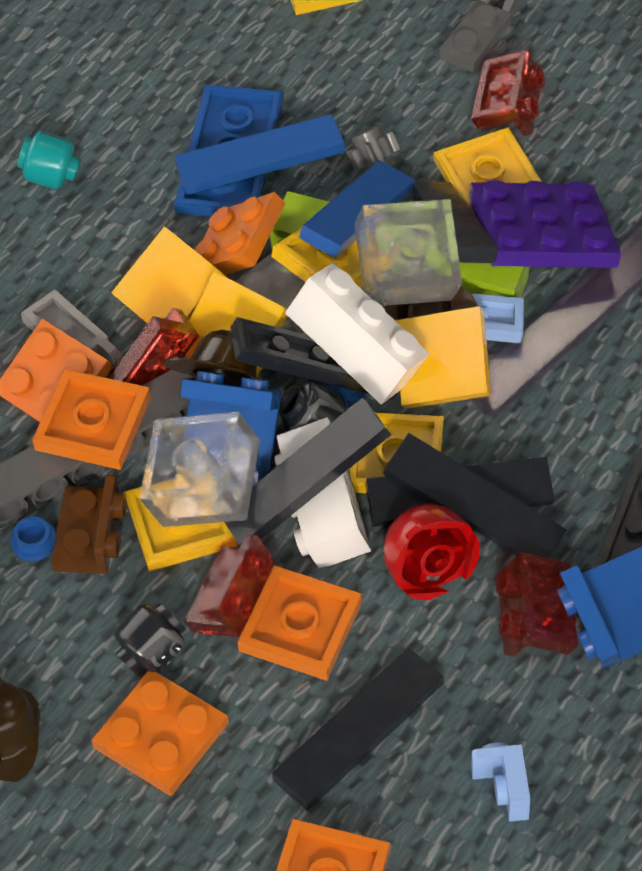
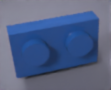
M197 371V377L183 379L180 397L189 399L181 457L183 465L187 468L199 470L211 467L213 472H216L248 449L253 448L258 452L261 460L262 478L270 473L282 390L268 388V380L242 377L241 384L223 382L224 374L209 371Z
M642 547L584 573H581L578 565L560 573L565 586L557 589V592L568 616L578 613L585 630L577 633L589 660L598 656L603 669H606L642 653Z

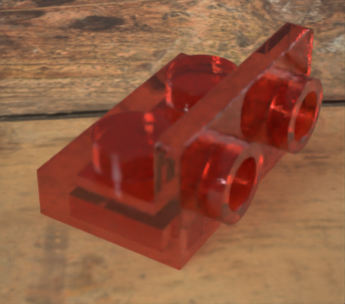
M527 50L484 60L471 120L477 129L515 122L523 136L532 135L535 118L539 115L538 103L541 89L545 86V77L542 68L535 64Z
M172 308L165 318L153 316L119 362L109 379L143 386L171 371V369L163 366V360L184 358L199 338V334L181 309Z
M247 534L240 548L221 546L184 620L191 631L202 634L239 637L275 563V560L258 535Z
M520 552L500 571L496 581V592L500 596L501 618L499 621V634L503 637L504 655L515 657L526 645L569 655L578 646L575 614L568 616L557 592V589L565 586L560 573L570 569V563Z

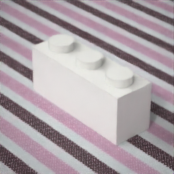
M334 263L309 277L285 312L288 317L380 404H383L402 390L430 354L418 343L411 333L405 331L389 316L378 302L372 300L355 284L349 274L342 271Z
M328 417L277 435L281 454L275 455L276 465H280L330 424ZM349 470L291 515L293 518L298 517L300 528L294 530V536L302 556L309 554L318 568L331 566L371 551Z

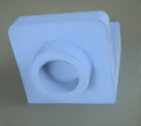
M471 293L478 306L484 310L486 340L521 343L524 298Z
M491 743L483 746L481 749L473 750L471 760L472 779L494 777L496 802L498 806H507L509 822L529 820L530 793L522 744L509 746L505 743Z

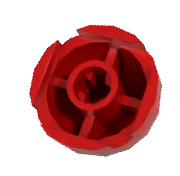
M423 504L408 509L400 514L389 526L384 538V563L395 584L413 599L429 601L450 592L439 586L461 576L466 581L473 573L479 560L480 542L465 519L445 506ZM427 576H440L437 581L426 579Z

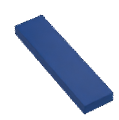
M332 114L175 155V164L186 194H191L345 152V147Z
M379 160L304 223L299 238L326 254L337 258L411 192L415 179Z

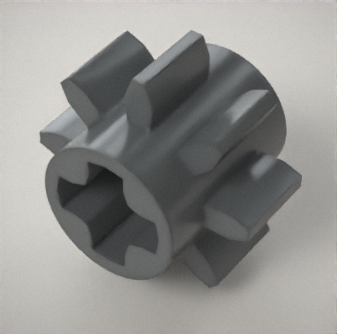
M376 125L351 137L354 148L346 151L354 170L364 167L365 171H367L379 160L390 166L394 165L396 162L392 154L401 148L393 131L382 133L380 126Z

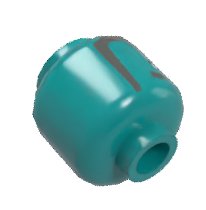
M38 131L33 138L28 136L25 138L17 167L22 169V174L26 181L52 190H58L63 187L66 180L74 182L81 158L74 156L75 146L71 140L46 131Z

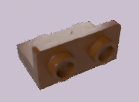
M106 475L104 488L65 486L51 561L53 572L108 574L110 559L118 558L120 552V532L115 530L117 519H124L126 514V493L119 492L116 475Z

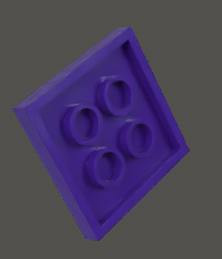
M500 180L471 182L469 200L474 215L498 247L496 262L491 263V266L619 268L622 253L593 185L577 181L568 184H546L541 181L505 183Z

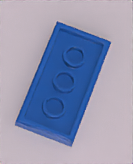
M205 85L188 152L277 129L284 102V92ZM267 173L191 194H186L182 180H180L174 203L175 213L212 216L222 207L228 208L243 203L251 197H261Z

